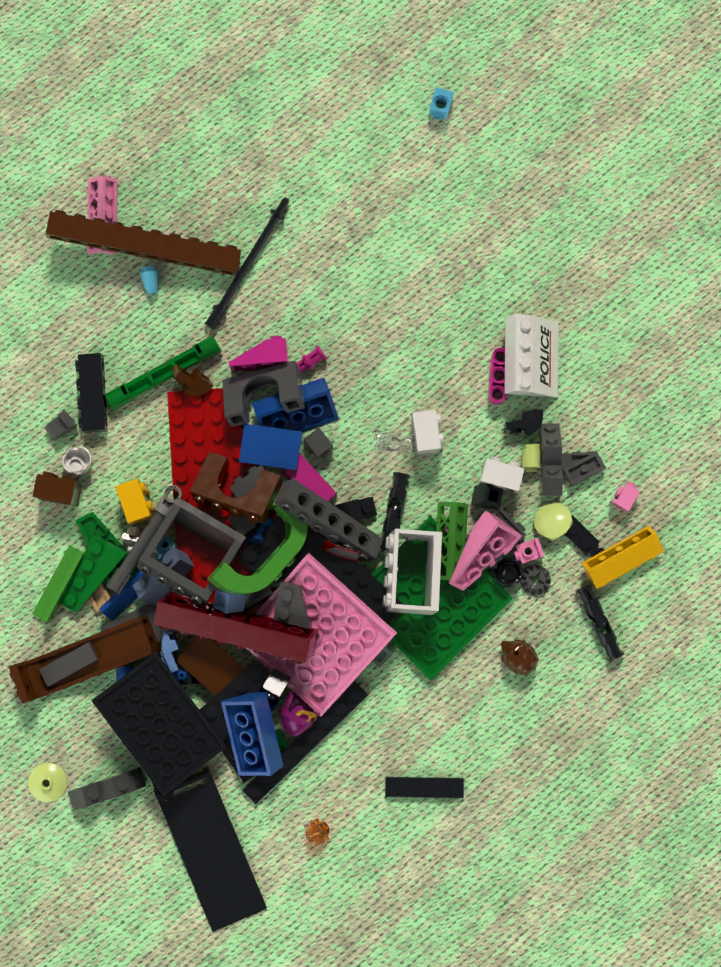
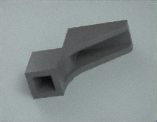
M559 423L541 424L543 496L562 495L563 473Z
M257 465L253 466L247 471V476L244 478L240 476L232 482L233 486L230 489L237 498L245 496L252 491L262 469L265 470L262 465L259 467ZM232 514L228 517L235 530L243 536H246L258 527L256 523L249 521L246 517H236Z
M141 767L70 790L68 794L73 810H77L145 787L146 783Z

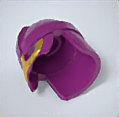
M289 691L280 712L281 723L290 735L296 737L308 728H311L320 713L315 714L314 710L296 693Z

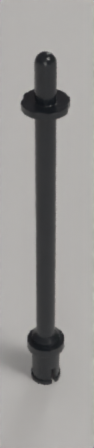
M287 197L281 200L276 210H270L272 214L271 219L220 303L213 305V311L204 323L206 326L215 330L222 316L226 315L227 304L278 220L285 219L282 213L289 204Z

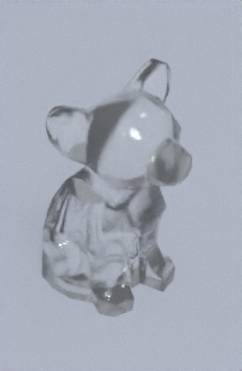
M375 429V453L381 450L399 451L406 456L412 453L413 443L411 440L414 438V434H407L400 440L391 433Z

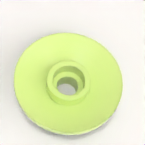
M40 764L31 772L28 779V787L33 797L37 800L53 802L58 800L66 791L67 777L63 769L56 764ZM44 780H48L50 782V785L48 787H45L43 785Z

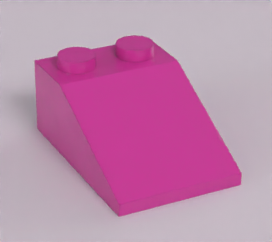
M279 335L271 336L270 339L261 342L229 362L231 371L260 370L289 362L286 338H282Z

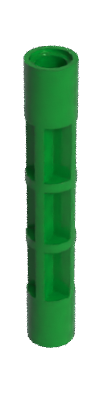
M213 335L185 352L174 358H169L168 361L150 371H146L134 380L107 392L105 397L115 411L133 401L134 398L152 388L155 389L161 383L174 377L171 369L175 364L187 370L222 351Z

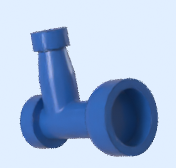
M267 517L264 524L257 523V531L250 536H246V544L253 542L254 544L261 545L263 543L265 529L270 528L272 525L270 517Z

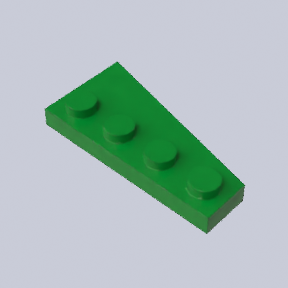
M94 512L75 520L88 545L93 535L96 534L127 551ZM126 557L123 558L116 567V569L108 575V577L106 578L107 584L112 578L117 568H120ZM138 563L130 574V579L140 571L137 567Z
M96 534L93 535L60 604L74 612H79L92 597L96 589L104 583L108 575L116 569L120 561L129 552Z

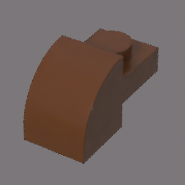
M177 364L171 369L174 374V380L181 385L184 393L187 395L201 396L209 392L214 386L210 378L196 368L191 374Z

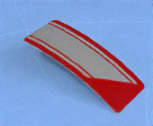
M327 540L324 541L322 550L326 553L357 562L360 551L346 549Z

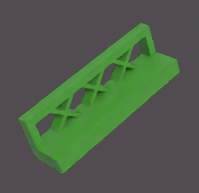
M438 502L436 532H442L441 567L443 565L446 567V576H440V580L451 579L466 545L468 504ZM444 507H450V513L447 518L444 516ZM445 526L449 529L446 537L443 535ZM444 545L447 547V554L445 556L442 555Z
M71 545L68 546L32 614L41 618L46 623L52 621L84 552Z

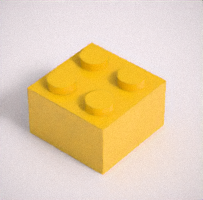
M134 479L115 486L129 524L136 525L152 518L153 513L156 511L154 510L153 501L148 500L147 495L150 492L146 483L139 479Z

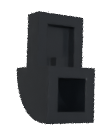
M543 410L526 411L522 413V420L505 422V432L510 431V435L521 433V430L524 429L525 437L532 435L542 424Z
M373 497L356 499L335 505V507L356 521L377 516Z

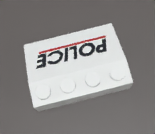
M514 314L505 318V394L558 398L559 322L524 314Z

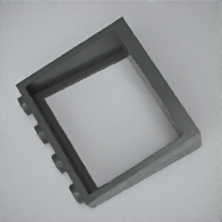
M178 497L140 557L137 567L143 574L155 577L160 584L173 588L177 594L187 596L194 604L206 607L217 589L216 586L209 582L204 589L153 559L151 555L173 521L227 552L220 564L226 562L230 567H232L241 553L246 537Z

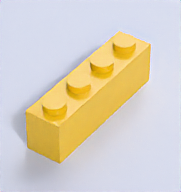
M647 526L582 562L588 579L598 589L607 585L612 580L623 576L630 570L639 567L648 560L657 557L664 550L657 533L650 526Z

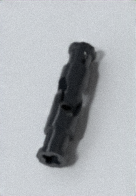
M393 472L395 477L388 497L386 509L388 516L383 523L381 549L388 550L385 547L386 537H389V534L394 529H400L399 517L403 514L407 495L406 485L407 480L410 478V475L405 473ZM394 499H399L401 501V509L396 506L390 507L391 502Z
M588 584L575 591L580 595L583 602L582 606L586 615L591 619L592 627L600 645L605 648L608 661H612L623 656L624 652H621L616 642L617 637L607 617L604 615L601 603L591 589L592 584ZM606 625L607 631L605 634H602L598 628Z

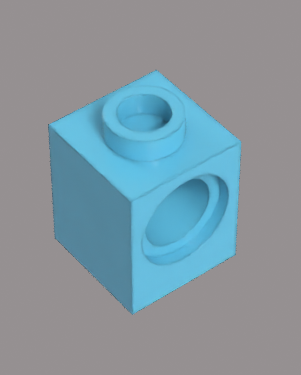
M435 88L429 109V114L434 119H447L454 92ZM438 102H442L446 106L444 108H438L436 104Z

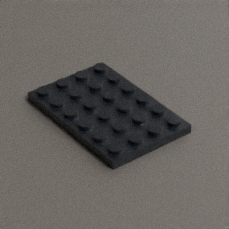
M157 652L153 653L91 700L162 796L169 793L227 747Z

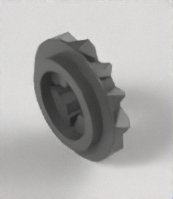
M541 565L526 567L520 580L522 589L526 593L535 596L545 593L551 583L548 570ZM539 572L538 579L541 580L543 584L536 583L532 588L533 581L530 580L528 576L535 577Z

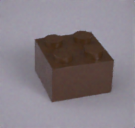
M43 471V475H36L32 497L43 501L78 506L82 484L77 482L76 478L62 475V478H58L59 475Z

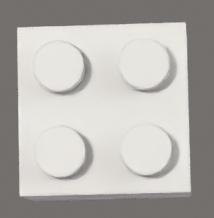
M436 410L412 413L416 455L440 452L441 447L444 445L443 433L439 434L438 429L441 426L440 414L436 415Z
M491 456L490 459L484 461L478 484H489L501 488L505 492L516 494L519 491L525 468H521V464L516 462L502 463V459Z

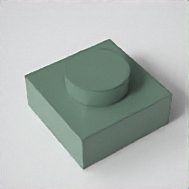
M385 646L372 661L380 668L393 653Z

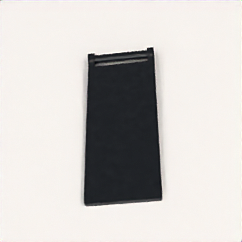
M207 766L202 768V771L189 776L174 788V791L204 778L207 779L208 783L167 801L158 798L155 790L154 794L160 804L212 931H217L265 910L267 906L211 771Z

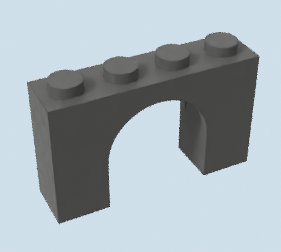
M295 360L222 380L224 415L231 427L250 423L249 401L254 393L264 387L274 386L279 388L280 403L286 413L305 408L302 373Z

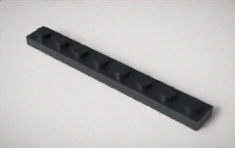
M354 681L322 716L319 715L311 728L298 735L281 752L282 768L271 776H256L242 791L256 805L354 710L368 694Z

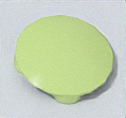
M555 502L540 507L534 518V526L537 532L549 540H556L564 535L573 524L569 509L563 504Z

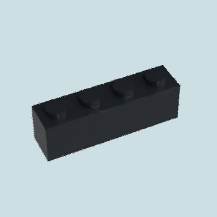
M101 353L78 354V360H75L76 372L79 371V379H76L77 390H80V398H77L78 409H81V417L78 418L79 428H82L84 433L108 431L104 356Z

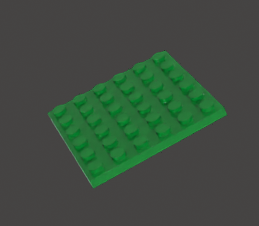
M430 516L417 530L436 532L437 522ZM443 529V535L446 537L448 533ZM406 540L398 548L396 597L404 605L424 606L427 541ZM445 545L442 548L443 556L447 554V547ZM384 562L372 573L382 585L384 576H387V568L384 567ZM445 565L441 567L440 576H446ZM485 570L464 591L449 583L450 580H440L439 611L433 615L399 613L388 624L397 632L391 641L430 681L513 599Z

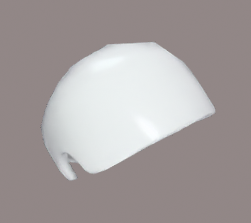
M83 446L74 449L70 448L62 457L64 471L72 476L84 475L91 468L92 456L89 450Z

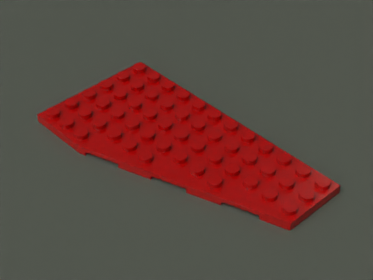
M223 388L211 389L201 396H190L185 394L184 391L167 392L173 485L180 488L183 495L182 500L235 530L228 520V517L231 516L228 511L223 509L218 511L205 503L204 505L198 504L193 500L190 492L209 451L225 456L228 459L230 466L221 483L220 491L229 497L237 498L230 489L233 486L232 482L240 476L242 478L247 476V471L255 466L253 464L239 463L243 431L240 425L231 427L225 418ZM173 491L174 500L179 496L177 491ZM271 508L268 517L273 520L277 514ZM175 522L177 549L188 554L195 566L185 578L205 589L210 582L207 578L220 565L227 552ZM257 527L256 529H254L253 531H251V532H250L249 534H247L246 536H250L251 534L255 533V532L257 531L258 527ZM244 541V544H243V547H242V550H241V553L239 554V556L242 554V552H243L250 544H246L245 541ZM238 556L231 568L243 576L254 574L255 572ZM215 593L209 602L214 603ZM269 598L252 607L247 612L256 614Z

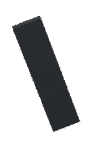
M385 776V797L464 798V778Z

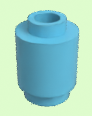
M163 537L156 547L159 559L172 546L175 547V543L171 538Z

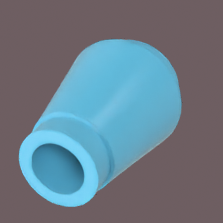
M156 266L142 267L140 276L146 293H158V270H156Z

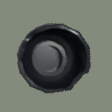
M505 558L497 562L493 570V577L502 587L511 588L516 586L523 575L521 565L514 559Z

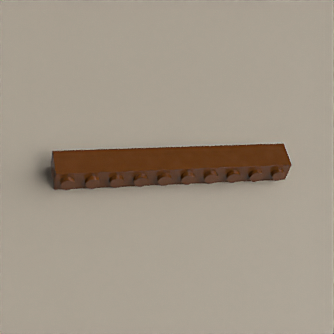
M61 210L50 211L46 228V238L234 276L237 274L241 250L233 245L219 246V243L214 241L204 243L200 242L198 238L189 237L185 239L181 238V235L174 233L165 235L155 229L145 231L140 226L126 227L120 222L106 223L101 218L86 219L84 215H67L65 211Z

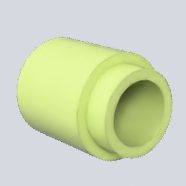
M525 444L524 449H522V468H525L526 472H537V469H541V449L538 444Z

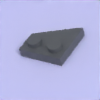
M597 451L562 453V471L571 487L606 470V466Z
M286 581L280 582L273 620L310 629L312 623L307 615V605L303 599L304 594L301 585Z

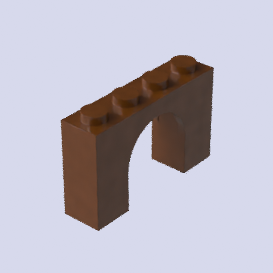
M209 451L190 490L193 500L201 505H204V503L211 505L218 511L223 509L236 517H246L253 523L260 522L264 524L282 486L281 475L262 469L250 493L238 498L229 497L220 491L221 483L230 466L228 459L225 456Z

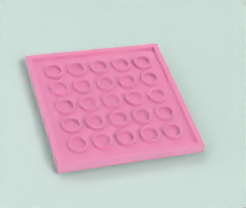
M308 553L284 581L301 585L303 599L307 605V615L312 623L311 628L319 629L315 652L306 663L298 664L292 662V659H278L273 657L272 654H258L252 649H246L271 672L276 668L290 676L291 681L288 687L316 713H320V716H322L397 632ZM279 587L256 614L274 618Z

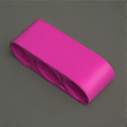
M502 347L494 350L490 362L488 400L494 405L501 404L507 395L505 394V361L498 362L495 359V355L498 353L503 354L505 357V348ZM500 372L504 378L501 381H497L493 374ZM499 391L502 394V399L495 400L492 397V392Z

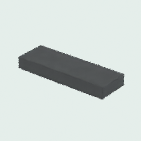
M88 642L40 668L39 671L47 687L99 660L91 642Z

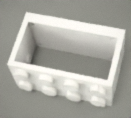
M394 529L389 534V537H386L385 547L388 548V556H385L384 567L387 568V576H384L383 586L387 587L386 595H383V607H386L385 612L433 615L439 611L442 532ZM399 539L427 541L424 606L395 604Z

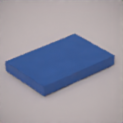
M244 424L239 463L297 471L302 432Z

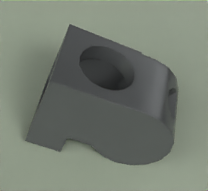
M65 410L45 426V430L54 441L78 426Z

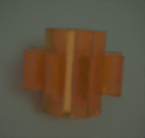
M317 818L306 825L308 828L306 830V837L310 842L316 841V844L319 845L329 839L328 834L330 830L325 821L319 822Z

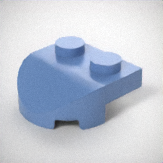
M172 629L163 630L161 634L163 651L161 652V659L169 667L170 671L174 672L178 670V663L174 651L178 649L177 638Z

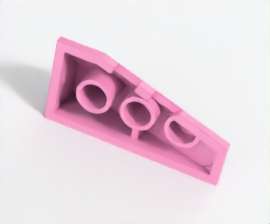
M485 510L471 531L449 583L464 591L481 576L482 571L490 565L492 567L500 555H506L510 552L522 535L500 518Z

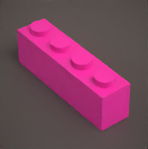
M300 453L297 471L282 469L281 474L287 480L295 479L328 502L337 495L335 490Z

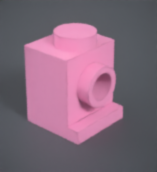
M627 481L623 487L619 486L614 495L617 498L611 499L609 503L624 512H628L641 491L637 490L635 484Z
M538 538L515 545V550H513L515 560L520 561V564L544 556ZM526 548L531 549L532 552L530 555L525 554Z

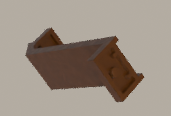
M145 615L34 659L9 666L10 677L16 685L18 698L22 704L150 656L155 652L159 653L161 649L148 615ZM91 642L99 660L47 687L39 669Z

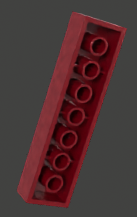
M169 592L157 602L154 625H158L164 630L174 629L178 630L180 634H194L200 639H213L219 644H233L239 649L249 648L258 654L268 653L278 659H292V662L298 664L306 663L315 652L319 629H307L247 611L224 613L213 608L214 603L208 602L206 607L198 606L187 596Z

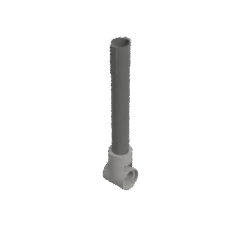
M171 485L165 489L164 495L154 509L156 512L106 587L118 594L121 593L143 552L177 500L169 499L168 494L171 491H177L179 493L178 497L180 499L183 498L178 486Z

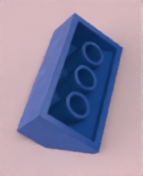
M323 377L303 385L305 405L303 409L286 413L280 403L279 393L253 402L252 405L259 425L305 432L338 420L337 411L325 378Z
M266 692L247 693L223 700L221 704L238 775H273L283 767V762Z

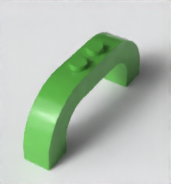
M275 503L272 509L281 517L285 524V537L275 551L251 576L238 574L225 562L220 564L207 579L218 589L233 595H246L262 590L272 581H277L283 574L281 571L285 567H289L296 560L294 556L300 551L306 540L308 524L297 520L296 516L282 510Z

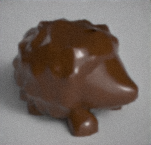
M525 640L501 642V659L504 662V666L508 667L510 671H513L515 674L528 675L536 670L539 658L535 649L530 644L526 643Z

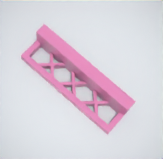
M104 175L88 179L87 219L101 218L106 223L111 224L117 222L118 179ZM95 183H98V189L95 192ZM87 246V254H116L113 251Z

